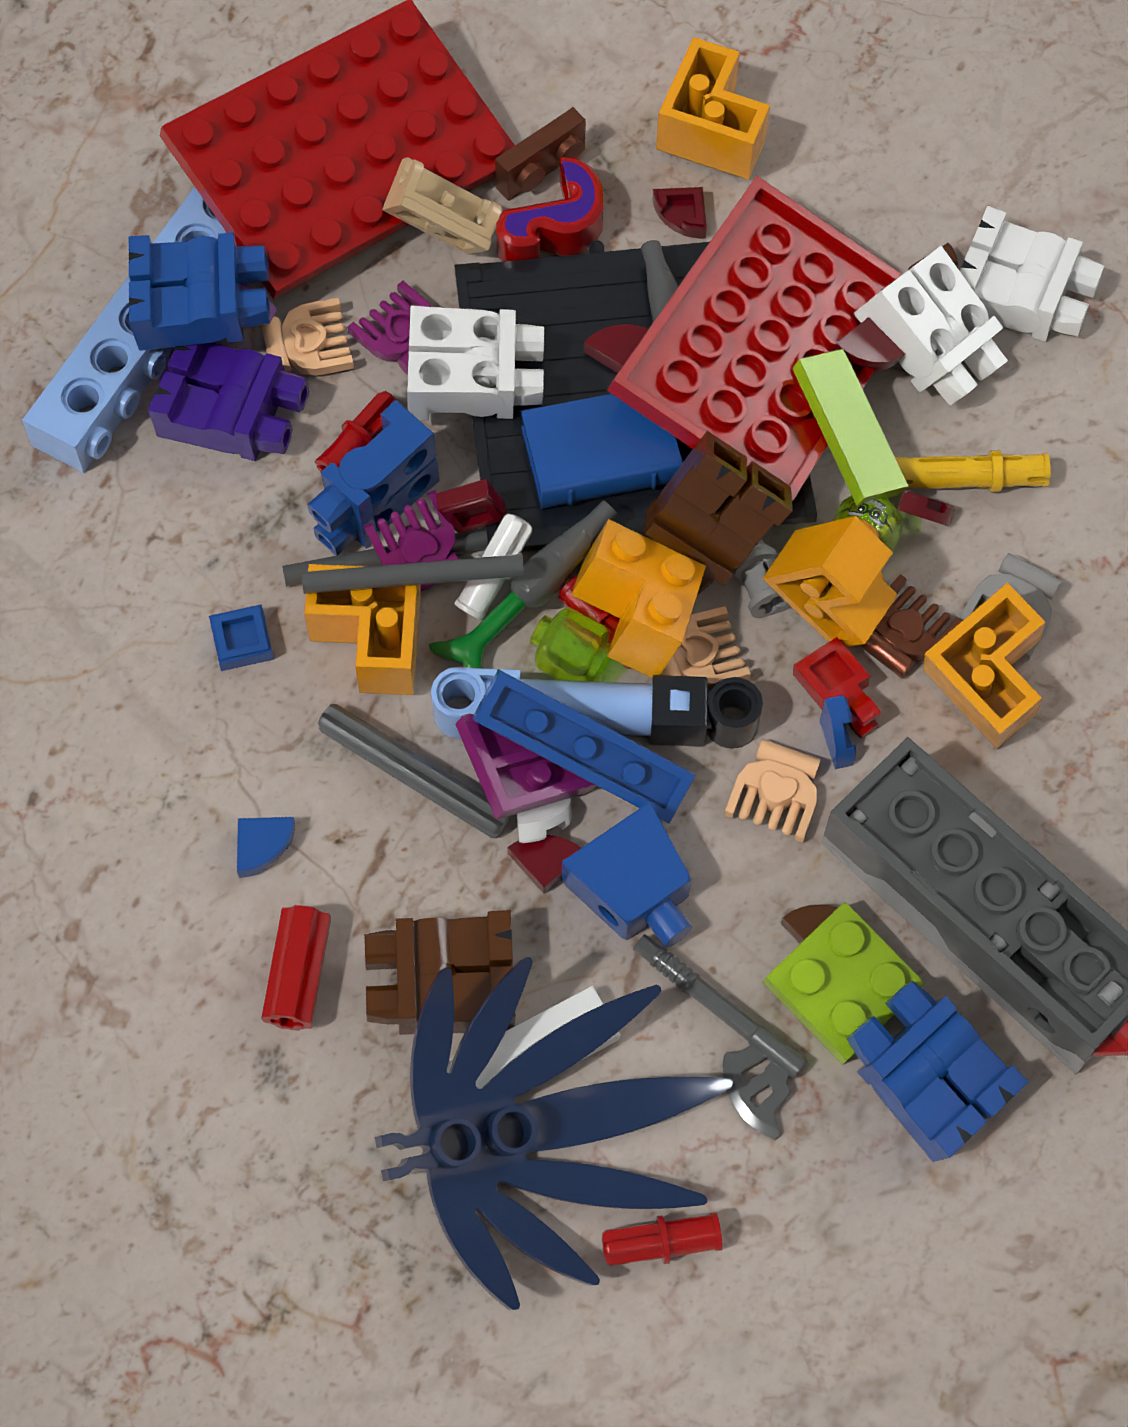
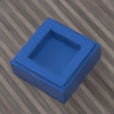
M262 604L209 616L221 671L274 660Z

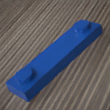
M500 669L497 670L472 717L474 721L638 808L649 802L658 818L670 824L696 776L689 770Z

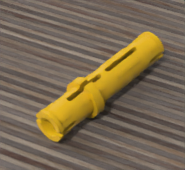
M989 450L988 455L895 457L908 484L906 489L988 487L989 492H1001L1002 487H1048L1050 483L1051 466L1048 453L1002 455L1001 450Z

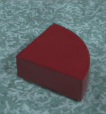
M703 187L653 189V205L657 215L665 225L681 235L706 239L707 225Z
M869 317L837 342L830 351L844 349L851 366L858 364L865 367H873L877 371L886 370L896 365L905 354Z
M629 324L606 327L591 335L584 342V353L618 373L649 329Z
M910 491L903 492L897 509L948 527L955 512L952 505Z
M546 835L543 840L529 843H519L518 840L507 847L508 855L543 894L562 880V861L581 849V847L570 840L554 835Z

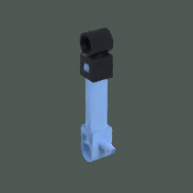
M454 667L441 672L437 676L431 688L434 722L441 732L449 737L461 739L455 725L462 715L475 713L498 669ZM500 669L621 735L650 736V745L704 746L707 733L711 740L721 747L729 749L741 748L749 744L757 735L763 707L762 695L756 685L747 679L738 677L725 678L716 683L708 696L707 677L653 675L652 684L521 679V670ZM454 697H465L472 701L464 709H454L446 705ZM726 707H736L744 711L746 716L737 720L729 719L722 714L721 710Z

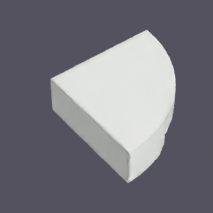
M571 798L517 813L519 843L543 840L546 837V830L557 825L562 830L565 829L572 820Z

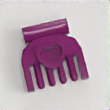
M404 280L397 285L398 293L413 306L431 307L430 303ZM392 292L389 295L390 299L402 310H396L387 301L383 300L379 306L388 314L386 318L376 309L369 311V315L385 329L384 334L365 317L360 318L359 324L376 338V341L354 321L348 326V333L375 357L387 362L398 360L400 368L408 375L411 305L396 292Z
M435 490L427 493L441 522L437 525L423 498L417 500V506L429 529L421 526L410 505L404 507V513L410 523L406 527L398 512L391 513V520L399 534L398 542H396L386 520L381 518L377 521V525L389 550L385 551L371 522L363 526L383 565L458 559L455 552L449 554L456 542L454 526L448 523L438 511L437 492ZM439 583L420 584V592Z

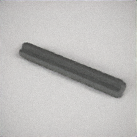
M330 704L322 713L318 725L319 730L323 734L490 838H497L506 828L510 817L496 820L486 796L338 704Z

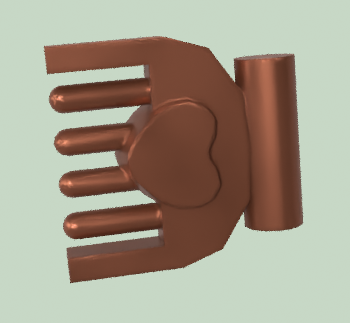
M900 574L890 587L898 594L906 585L907 579ZM913 586L907 587L889 607L867 642L859 645L901 679L912 669L915 664L914 660L924 661V654L962 622L961 619L956 617L943 633L935 639L934 636L950 620V614L944 612L927 631H924L925 624L935 615L939 607L937 604H931L921 615L918 611L926 603L927 597L920 595L908 609L900 610L915 594L916 589Z

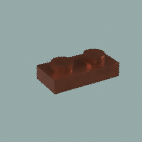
M572 107L495 159L496 189L509 201L523 191L529 192L536 188L545 176L560 167V157L578 158L585 150L586 119Z

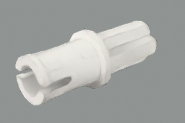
M506 514L483 555L476 554L475 558L520 554L532 533V526L516 515ZM512 577L467 581L466 586L454 604L469 615L484 620L506 579L511 580Z

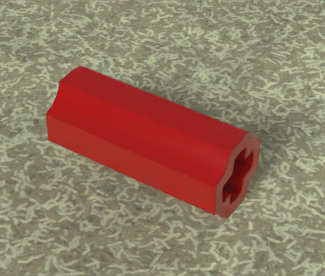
M301 905L281 909L261 1016L264 1023L275 1025L281 1029L297 1031L300 1029H312L331 923V915L329 913L319 911L315 907Z

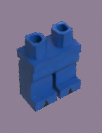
M234 232L220 233L218 238L201 236L192 238L187 242L152 243L150 235L128 236L129 278L131 281L129 282V324L139 350L221 341L226 337L228 342L244 341L243 327L271 323L267 289L242 290V283L269 280V263L265 246H237Z
M397 400L381 413L383 431L365 447L354 448L346 453L340 462L339 468L332 462L320 472L324 490L308 503L309 513L318 522L313 528L315 537L336 556L355 540L367 549L372 544L363 528L364 525L371 522L376 533L379 532L380 529L377 525L379 519H385L389 526L392 523L391 513L398 512L401 515L404 513L406 505L412 506L440 481L437 458H435L437 455L434 433Z
M912 980L902 986L885 1003L904 1024L905 1027L892 1037L873 1016L861 1024L846 1039L857 1057L864 1064L857 1073L868 1085H872L879 1098L931 1161L936 1162L950 1158L987 1123L985 1119L993 1117L1029 1082L1013 1065L1008 1067L979 1037L973 1026L956 1012L957 1008L947 996L935 1001L929 993Z

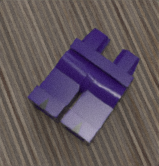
M214 342L175 347L167 365L169 372H164L148 408L157 437L224 453H240L241 458L255 462L260 450L280 454L286 453L293 431L291 421L275 417L278 407L296 412H301L304 409L310 392L307 379L284 371L282 358L268 353L264 356L253 350H237Z

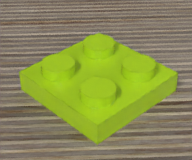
M846 902L840 905L762 981L842 1065L855 1053L846 1039L851 1033L873 1016L883 1026L894 1015L885 1004L889 998L912 980L921 988L926 984Z

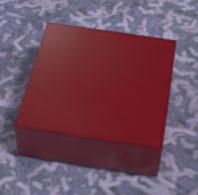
M487 479L436 494L438 511L448 523L454 526V530L459 534L501 522L506 515L505 502Z

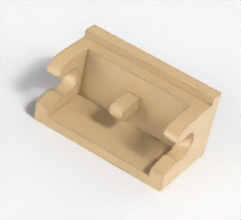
M407 157L401 161L382 210L469 255L489 250L492 242L491 237L495 230L496 222L500 217L502 206L494 201L490 202L487 199L475 196L425 169L423 163Z

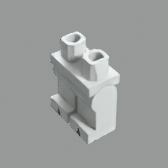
M987 206L973 238L972 245L960 268V272L984 304L989 319L995 316L1002 327L1023 333L1032 332V338L1046 342L1051 330L1078 337L1089 304L1066 297V291L1070 290L1093 298L1105 266L1079 256L1083 244L1082 241L1068 237L1066 242L1062 237L1054 233L1035 232L1005 221L1007 212Z
M942 246L930 253L853 313L861 323L869 317L905 353L899 363L906 372L914 376L910 381L919 393L933 385L949 406L964 397L978 385L961 363L963 360L979 381L988 377L1008 361L992 340V337L1003 329L1002 325L995 316L989 319L984 304Z
M411 306L407 388L408 411L418 420H429V413H466L479 417L497 414V418L513 419V405L542 404L543 369H515V360L543 361L544 327L515 324L516 310L500 309L499 315L486 310Z

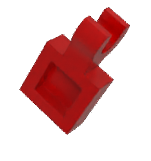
M838 637L794 664L793 676L821 709H823L825 699L841 695L847 698L852 716V722L848 723V725L859 738H863L878 728L879 724L875 718L881 715V711L875 702L863 692V689L869 686L870 675Z

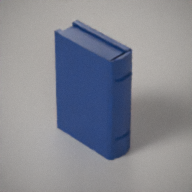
M612 394L521 411L524 425L521 426L541 509L566 504L572 505L576 502L648 488L655 489L658 486L667 485L682 465L676 437Z

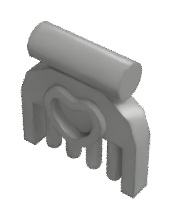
M1008 553L998 570L1002 574L989 575L977 585L959 619L963 621L974 612L981 598L985 599V601L988 600L1008 582L1045 621L1043 636L1050 623L1052 607L1047 598L1052 600L1062 581ZM1038 643L1028 650L1023 657L1030 659Z

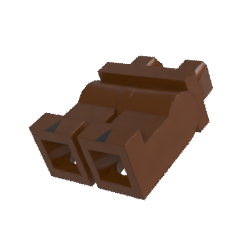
M706 431L664 487L658 498H655L646 509L645 527L641 535L706 566L697 593L699 595L714 581L724 586L732 577L733 570L746 560L754 546L774 524L779 526L792 512L791 486L754 461H751L747 466V457L709 431Z
M511 910L488 911L487 917L458 919L424 918L413 921V918H397L396 930L364 934L366 970L397 969V985L366 986L367 1022L387 1025L399 1024V1035L415 1034L419 1015L428 991L437 973L448 967L452 972L454 992L453 1033H465L483 1001L498 982L513 968ZM515 1013L511 1019V1022L507 1030L515 1027Z

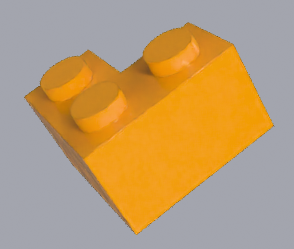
M693 37L658 113L656 149L749 180L766 141L770 105L734 94L737 83L739 51Z
M857 516L795 530L762 578L828 642L838 637L846 647L865 644L898 595L884 581V575L881 572L893 552L879 539L877 530Z
M608 519L584 558L571 595L620 618L607 657L653 678V675L661 674L683 642L706 566Z
M309 564L308 571L357 568L365 566ZM420 585L306 594L304 615L310 641L357 643L355 668L359 693L414 695L421 605Z
M1008 582L924 654L923 671L996 749L1038 714L1042 697L1011 665L1041 640L1045 621Z

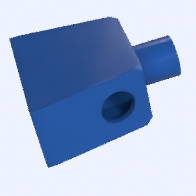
M649 802L562 861L561 881L621 938L625 940L630 939L649 926L663 945L669 948L681 941L692 930L693 926L677 907L689 897L691 887L690 875Z

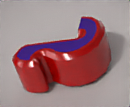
M560 157L559 181L563 199L503 210L496 222V251L501 261L540 258V250L559 256L580 254L589 249L591 241L598 240L603 231V187L597 173L591 166L576 157Z

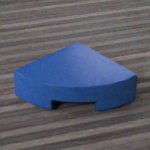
M841 695L825 699L819 721L834 768L836 770L853 766L856 759V745H852L846 723L852 722L847 698Z
M294 817L238 818L237 873L239 878L254 876L263 872L267 866L282 855L285 849H288L295 833Z

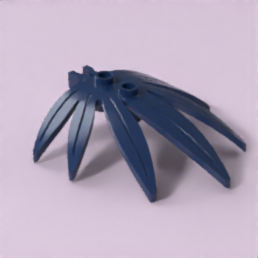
M526 957L520 960L498 982L483 1001L459 1043L449 1073H447V1066L454 1028V992L451 969L447 967L440 970L428 991L417 1022L410 1063L411 1100L418 1129L408 1135L389 1133L374 1137L376 1148L393 1145L399 1150L420 1146L423 1152L418 1156L401 1159L397 1167L381 1170L383 1181L402 1178L412 1170L426 1171L432 1203L442 1230L451 1247L475 1280L508 1310L520 1308L517 1292L495 1241L475 1213V1210L504 1239L541 1265L565 1277L590 1286L598 1285L600 1279L585 1261L551 1228L523 1206L499 1192L497 1189L499 1182L559 1201L604 1208L669 1209L701 1206L707 1203V1197L701 1193L626 1171L574 1162L526 1159V1153L547 1151L587 1144L644 1128L700 1105L733 1087V1081L729 1078H640L582 1086L515 1104V1097L562 1073L615 1035L660 994L661 987L659 985H653L609 1001L561 1025L521 1052L481 1089L476 1087V1080L489 1063L511 1022L533 963L532 959Z

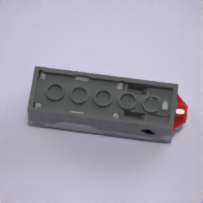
M907 737L831 810L821 843L1075 1075L1093 1056H1128V931L923 749Z

